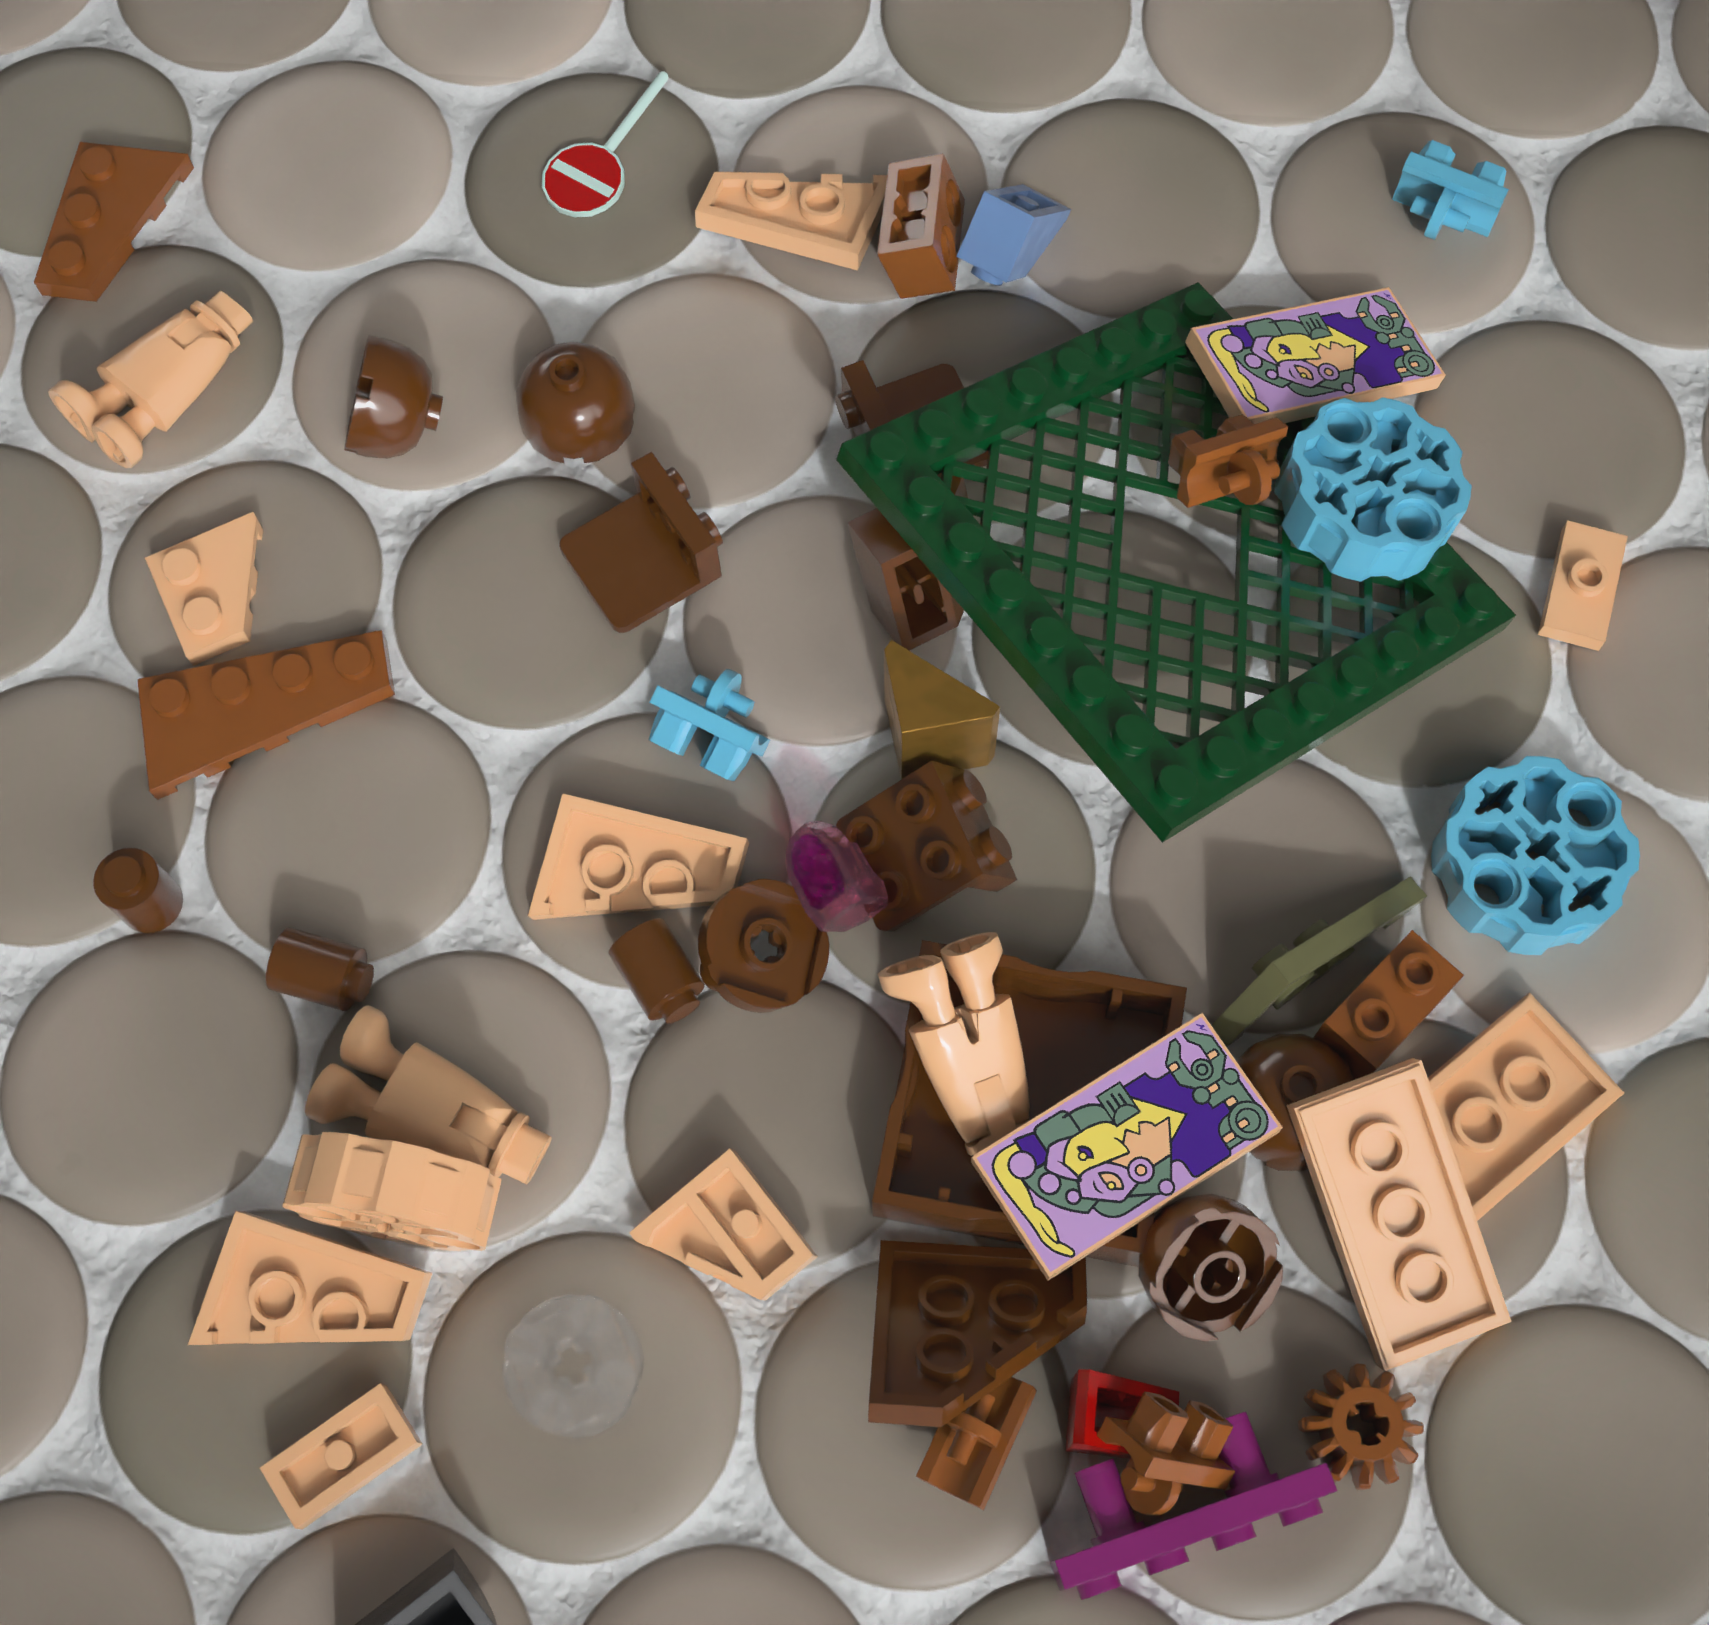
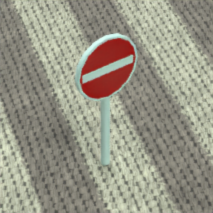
M661 71L655 77L604 146L592 142L575 143L559 150L549 159L542 173V189L548 203L558 212L575 218L592 217L606 211L619 199L625 186V171L618 156L613 152L667 82L668 74L665 71Z

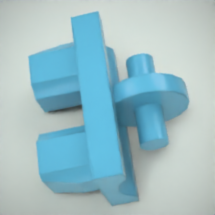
M1434 140L1428 141L1419 154L1411 151L1402 169V175L1392 200L1411 207L1410 212L1430 220L1424 236L1435 240L1442 225H1445L1462 233L1465 229L1488 237L1509 190L1503 187L1506 169L1488 161L1477 163L1472 175L1451 166L1456 154L1450 146Z
M726 669L716 682L701 674L695 678L691 690L707 698L705 707L658 685L649 702L660 708L654 719L649 741L673 753L684 756L697 727L714 735L700 766L727 780L735 781L748 763L752 753L763 757L770 739L725 717L731 710L747 718L755 703L753 700L739 694L742 676L731 669Z

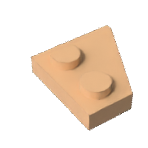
M254 512L145 557L185 656L193 666L250 642L253 621L250 602L256 594L258 571L254 566L257 540H262L263 528Z
M730 1148L629 1232L636 1242L652 1247L706 1275H711L746 1294L764 1301L818 1257L738 1153Z

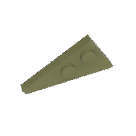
M1410 876L1331 926L1323 918L1318 920L1293 941L1294 949L1289 951L1281 943L1260 958L1252 967V970L1258 977L1211 1026L1226 1047L1242 1037L1244 1032L1271 1005L1276 1010L1281 1008L1309 985L1352 955L1355 951L1352 947L1353 945L1382 927L1387 929L1421 903L1427 895Z

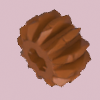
M1357 1363L1350 1367L1348 1382L1336 1369H1332L1323 1375L1324 1386L1328 1394L1317 1389H1310L1306 1392L1304 1401L1321 1415L1301 1418L1298 1421V1429L1305 1433H1319L1321 1442L1311 1445L1305 1453L1311 1461L1322 1458L1329 1453L1333 1459L1328 1468L1334 1482L1340 1481L1351 1467L1352 1481L1357 1490L1371 1488L1374 1472L1385 1484H1391L1399 1480L1398 1468L1394 1459L1404 1464L1416 1462L1419 1456L1418 1453L1402 1437L1420 1435L1424 1432V1426L1422 1422L1417 1420H1403L1401 1411L1412 1407L1416 1399L1410 1392L1394 1399L1389 1396L1395 1379L1392 1373L1388 1371L1381 1373L1371 1385L1366 1365ZM1357 1409H1360L1361 1420L1373 1423L1375 1430L1374 1435L1362 1439L1365 1445L1361 1444L1359 1432L1348 1430L1346 1425L1348 1418L1359 1413Z

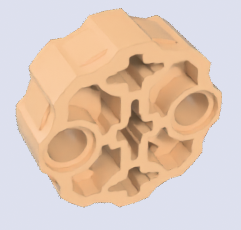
M322 1132L319 1135L303 1134L300 1138L282 1207L298 1213L299 1217L372 1238L440 1250L460 1252L461 1250L483 1251L486 1249L502 1179L490 1174V1169L474 1162L454 1158L412 1144L367 1138L349 1133Z

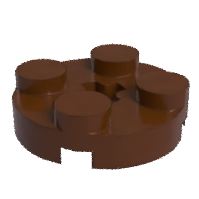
M771 879L754 880L722 894L705 913L699 929L698 955L701 961L699 973L704 984L708 988L717 991L730 1004L743 1010L757 1013H769L793 1005L817 987L828 965L829 937L825 925L819 926L816 916L809 909L813 904L805 894L789 884ZM761 930L769 933L768 943L777 947V955L766 957L764 961L759 960L755 956V951L750 946V939L757 937Z

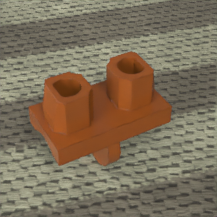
M1241 414L1225 419L1223 424L1218 427L1216 437L1204 440L1194 430L1175 435L1171 442L1168 464L1180 475L1177 499L1187 508L1232 493L1245 505H1255L1263 502L1269 497L1272 480L1277 479L1280 475L1277 448L1280 441L1286 436L1288 426L1277 417L1254 424Z
M1011 1377L947 1424L938 1427L916 1477L984 1511L1035 1397L1036 1388Z
M1144 1391L1129 1421L1106 1416L1097 1434L1103 1442L1123 1446L1131 1455L1126 1468L1122 1471L1121 1484L1126 1500L1134 1510L1142 1514L1162 1515L1171 1510L1178 1500L1183 1483L1226 1490L1235 1473V1470L1218 1457L1233 1429V1425L1205 1403L1189 1400L1185 1410H1183L1172 1400L1160 1394Z

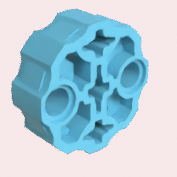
M1384 397L1374 402H1355L1347 398L1333 401L1321 407L1313 423L1305 430L1297 433L1280 468V475L1276 479L1274 493L1282 501L1285 516L1281 526L1298 550L1310 552L1322 560L1330 573L1359 582L1376 576H1388L1398 581L1409 578L1425 569L1438 548L1446 544L1467 511L1472 485L1464 477L1460 461L1463 452L1445 428L1428 423L1417 414L1411 405Z
M1526 756L1517 765L1501 769L1485 768L1463 787L1450 806L1449 816L1442 829L1432 842V872L1442 881L1448 895L1447 910L1469 933L1485 934L1499 941L1506 951L1511 953L1542 955L1551 947L1567 943H1582L1592 936L1623 905L1622 896L1629 879L1639 870V841L1627 829L1621 815L1622 801L1601 779L1583 777L1569 770L1560 759L1544 756ZM1495 802L1501 804L1499 808L1491 809L1489 812L1485 811L1481 815L1475 813L1478 808L1482 809L1487 805L1491 806ZM1568 809L1581 811L1587 816L1591 826H1583L1574 821ZM1534 851L1540 857L1533 860L1528 854ZM1474 884H1483L1493 889L1499 897L1500 904H1491L1482 900L1477 895ZM1586 895L1592 898L1582 909L1579 907L1574 912L1569 911L1568 907L1578 898L1581 900ZM1542 904L1544 905L1543 913H1541Z

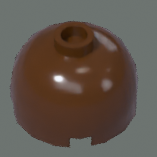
M368 335L346 435L345 451L365 457L388 459L404 455L416 447L424 428L436 431L443 396L432 393V373L424 359L411 348L393 340Z
M574 341L555 344L538 353L521 374L516 390V402L523 434L534 450L551 461L565 463L564 458H583L584 463L597 462L617 451L631 434L635 410L631 383L617 360L600 348L591 344Z
M1277 1034L1251 1045L1237 1060L1241 1069L1283 1127L1278 1134L1249 1153L1256 1159L1266 1162L1265 1166L1278 1171H1305L1308 1169L1287 1105L1353 1081L1355 1077L1347 1061L1327 1043L1305 1034Z
M1216 1194L1183 1197L1164 1207L1154 1218L1153 1224L1147 1232L1143 1254H1139L1138 1276L1152 1307L1180 1335L1204 1342L1218 1340L1214 1332L1225 1331L1232 1326H1235L1241 1332L1252 1326L1272 1305L1283 1280V1265L1277 1260L1276 1244L1279 1246L1280 1244L1276 1234L1250 1209L1236 1200Z

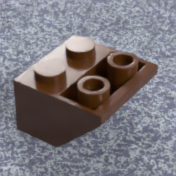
M952 476L951 491L954 495L968 498L964 478ZM877 508L847 522L871 612L896 643L910 651L958 627L964 613L963 608Z

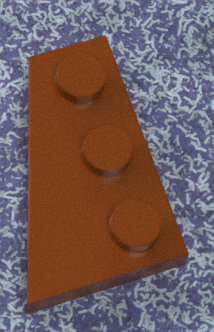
M79 142L34 279V284L41 295L97 302L135 250L131 242L148 219L157 220L167 206L163 198L177 180L184 183L194 169L188 154Z

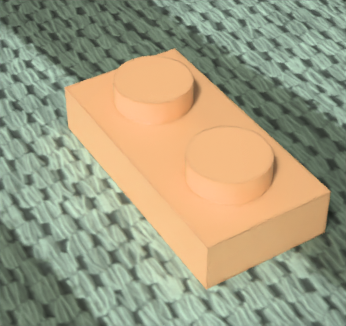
M380 1383L261 1466L260 1470L294 1528L303 1530L423 1443L389 1388Z

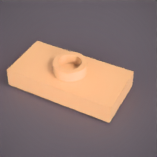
M1567 520L1560 533L1538 635L1597 651L1601 649L1607 637L1628 536Z

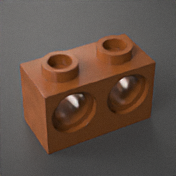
M944 153L892 162L888 166L877 255L900 299L955 291L959 260L957 254L960 250L965 199Z
M1411 930L1324 1021L1313 1038L1327 1043L1347 1061L1355 1079L1374 1073L1445 998L1464 975Z

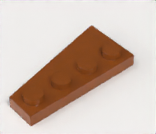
M382 630L137 679L149 792L159 800L177 792L176 785L203 773L207 778L231 768L230 762L262 747L267 752L290 742L288 736L316 723L320 727L326 726L395 695L388 645Z

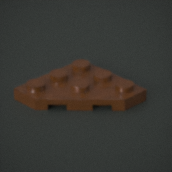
M881 1240L868 1422L942 1427L1083 1326L1087 1313L1086 1257L1047 1281L1027 1249Z

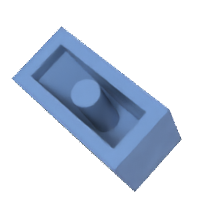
M1024 184L984 191L957 257L972 264L971 273L990 284L1000 286L1003 282L1007 283L1024 278L1066 222L1071 209Z

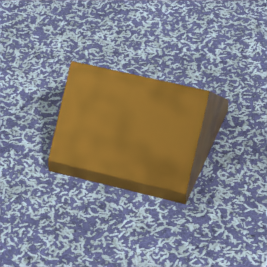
M891 640L884 649L885 705L901 779L930 761L961 769L989 765L995 756L1000 706Z

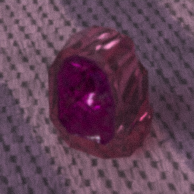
M822 821L807 822L789 839L786 849L787 875L805 912L821 932H845L866 923L887 907L888 895L884 881L873 872L858 844L850 842L835 825Z

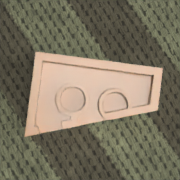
M714 172L695 210L696 227L858 271L882 217L887 175H873V183H843L842 174H821V182H790L783 173Z
M562 794L528 917L532 920L711 906L722 894L738 887L749 841L744 837Z
M235 1211L188 1345L410 1340L432 1272L245 1211Z

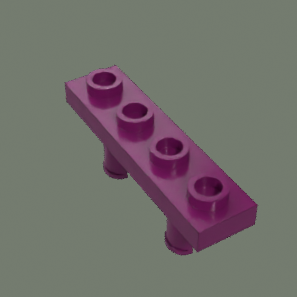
M1247 1412L1225 1418L1233 1425V1429L1218 1456L1235 1470L1229 1483L1231 1489L1224 1491L1227 1499L1146 1527L1144 1520L1137 1523L1132 1507L1126 1500L1114 1459L1080 1470L1074 1474L1097 1537L1090 1540L1093 1547L1050 1562L1059 1590L1063 1591L1076 1586L1080 1599L1084 1600L1122 1586L1117 1571L1144 1562L1150 1576L1189 1562L1185 1546L1211 1537L1216 1551L1257 1537L1252 1522L1278 1513L1283 1527L1321 1514L1323 1509L1318 1498L1338 1491L1328 1465L1324 1463L1282 1479L1279 1478L1277 1472L1270 1474Z

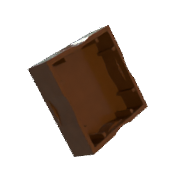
M922 940L919 956L934 955L942 959L940 951L947 944ZM1002 954L993 973L992 983L995 995L1008 994L1012 1000L1028 1083L1030 1103L1028 1121L1182 1026L1187 987L1093 970L1085 972L1051 970L1025 962L1015 956ZM945 968L950 997L955 1008L965 1003L956 982ZM910 1002L905 1027V1047L897 1090L889 1110L873 1194V1217L1024 1245L971 1163L972 1156L967 1153L965 1141L955 1128L925 1071L909 1033L911 1026L924 1019L919 1009ZM1155 1212L1086 1257L1139 1267V1254H1143L1147 1232L1153 1224Z

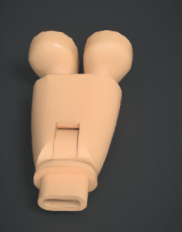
M219 291L205 304L197 300L190 305L191 312L188 309L180 311L97 367V372L105 383L100 388L87 391L75 382L61 380L48 391L52 402L84 438L91 443L96 440L101 450L118 465L124 468H132L142 459L143 439L154 427L165 432L169 430L214 379L225 364L229 354L240 345L237 336L253 323L250 314L223 291ZM126 406L132 408L125 415L117 416Z
M996 932L975 934L949 943L940 951L942 959L934 955L913 957L892 964L877 974L882 990L886 994L897 999L912 1002L922 1014L924 1020L911 1026L909 1033L925 1071L947 1114L965 1141V1147L970 1156H974L1027 1123L1030 1111L1025 1063L1012 1000L1008 994L995 995L992 983L993 973L1003 952ZM945 968L956 982L965 1003L955 1008L950 997Z
M369 1005L362 1007L349 1023L340 1045V1057L345 1065L359 1072L387 1081L383 1091L380 1092L372 1088L350 1070L336 1063H330L315 1080L305 1105L306 1117L318 1123L327 1124L351 1116L368 1120L365 1134L369 1138L393 1140L428 1148L444 1155L479 1164L490 1169V1174L498 1178L504 1173L524 1184H528L532 1179L552 1139L551 1136L529 1126L530 1118L528 1115L522 1112L518 1113L509 1103L483 1083L422 1044L416 1042L402 1054L391 1043L389 1022L386 1015Z

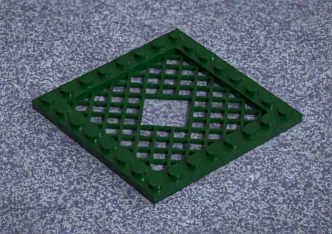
M1199 282L845 441L841 444L836 461L1162 843L1505 630L1516 616L1495 591L1484 582L1447 542L1438 548L1424 570L1409 578L1398 581L1388 576L1369 577L1359 582V597L1332 591V573H1330L1326 564L1312 553L1298 550L1296 547L1291 546V540L1281 526L1285 515L1282 501L1279 498L1278 510L1258 504L1245 505L1238 499L1227 496L1199 504L1237 514L1234 600L1120 572L1125 486L1177 499L1179 484L1168 481L1171 433L1181 434L1194 430L1206 440L1217 436L1218 429L1212 428V412L1228 416L1219 399L1213 397L1211 385L1185 343L1191 328L1233 319ZM1162 369V383L1143 379V377ZM1174 371L1202 378L1201 394L1173 387ZM1121 388L1120 404L1099 399ZM1132 391L1161 398L1160 414L1131 407ZM1172 402L1201 409L1200 425L1172 418ZM1078 408L1076 425L1056 420V418ZM1089 411L1117 418V435L1088 428ZM1315 417L1284 423L1288 426L1287 434L1280 441L1277 448V460L1279 461L1280 468L1297 433L1305 430L1313 423ZM1130 422L1159 429L1158 446L1129 439ZM1033 430L1032 446L1010 441ZM1045 432L1075 440L1074 456L1044 450ZM1086 443L1116 450L1115 468L1085 460ZM988 451L986 468L963 463ZM999 454L1030 461L1029 479L998 472ZM1128 454L1157 461L1156 478L1127 471ZM1041 465L1072 472L1071 490L1040 482ZM1084 475L1114 483L1113 499L1108 500L1082 493ZM952 476L984 483L982 502L954 495L951 491ZM1276 479L1272 480L1271 491H1275ZM995 487L1027 494L1025 513L993 505ZM1038 497L1069 505L1068 524L1037 516ZM1081 508L1111 516L1110 534L1079 527ZM974 516L980 517V523L974 518ZM1250 518L1278 525V543L1249 536ZM992 520L1023 528L1022 547L993 540L990 536ZM1035 531L1066 539L1065 558L1034 551ZM1078 542L1108 549L1107 569L1078 562ZM1249 551L1277 558V576L1249 570ZM1013 561L1019 562L1020 567L1018 568ZM1290 562L1318 568V587L1290 580ZM1035 566L1063 573L1062 593L1034 587L1030 582L1031 567ZM1075 577L1106 584L1105 604L1074 597ZM1373 583L1400 589V608L1373 601ZM1248 585L1277 592L1276 611L1247 604ZM1118 587L1149 595L1148 615L1117 607ZM1290 596L1318 602V622L1290 615ZM1161 599L1191 605V625L1160 618ZM1414 599L1419 603V604H1418L1417 606H1415V607H1414ZM1332 606L1358 612L1359 632L1333 626ZM1053 607L1060 609V615L1053 609ZM1204 609L1234 616L1233 636L1204 629ZM1072 612L1103 619L1102 640L1075 634L1071 629ZM1373 617L1390 621L1373 631ZM1247 620L1275 626L1276 647L1247 640ZM1116 623L1147 630L1146 651L1116 644ZM1289 630L1318 637V657L1289 650ZM1163 634L1190 641L1189 661L1158 654L1159 635ZM1332 641L1350 645L1332 656ZM1203 644L1232 651V672L1202 665ZM1093 654L1101 656V663ZM1246 655L1275 662V683L1245 676ZM1113 659L1144 666V688L1117 682L1112 676ZM1289 666L1308 670L1289 681ZM1161 670L1188 677V697L1183 698L1156 691L1157 671ZM1201 681L1232 688L1231 709L1201 702ZM1245 691L1264 696L1245 708ZM1135 702L1143 704L1142 710ZM1158 707L1187 714L1186 736L1159 730L1155 726V708ZM1200 718L1220 722L1199 735Z

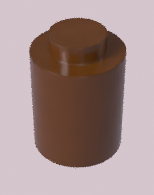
M138 848L116 850L107 855L95 871L93 886L98 899L131 929L141 933L158 932L170 926L179 916L183 905L182 890L179 884L147 852Z
M652 919L637 925L618 938L610 947L608 952L610 958L649 1020L664 1018L666 1023H674L688 1016L699 1006L700 1001L697 996L702 992L705 984L664 919Z
M291 927L286 928L277 938L270 953L266 969V985L269 990L341 1011H347L355 1001L362 1002L366 998L374 977V967L367 963V952L365 949Z

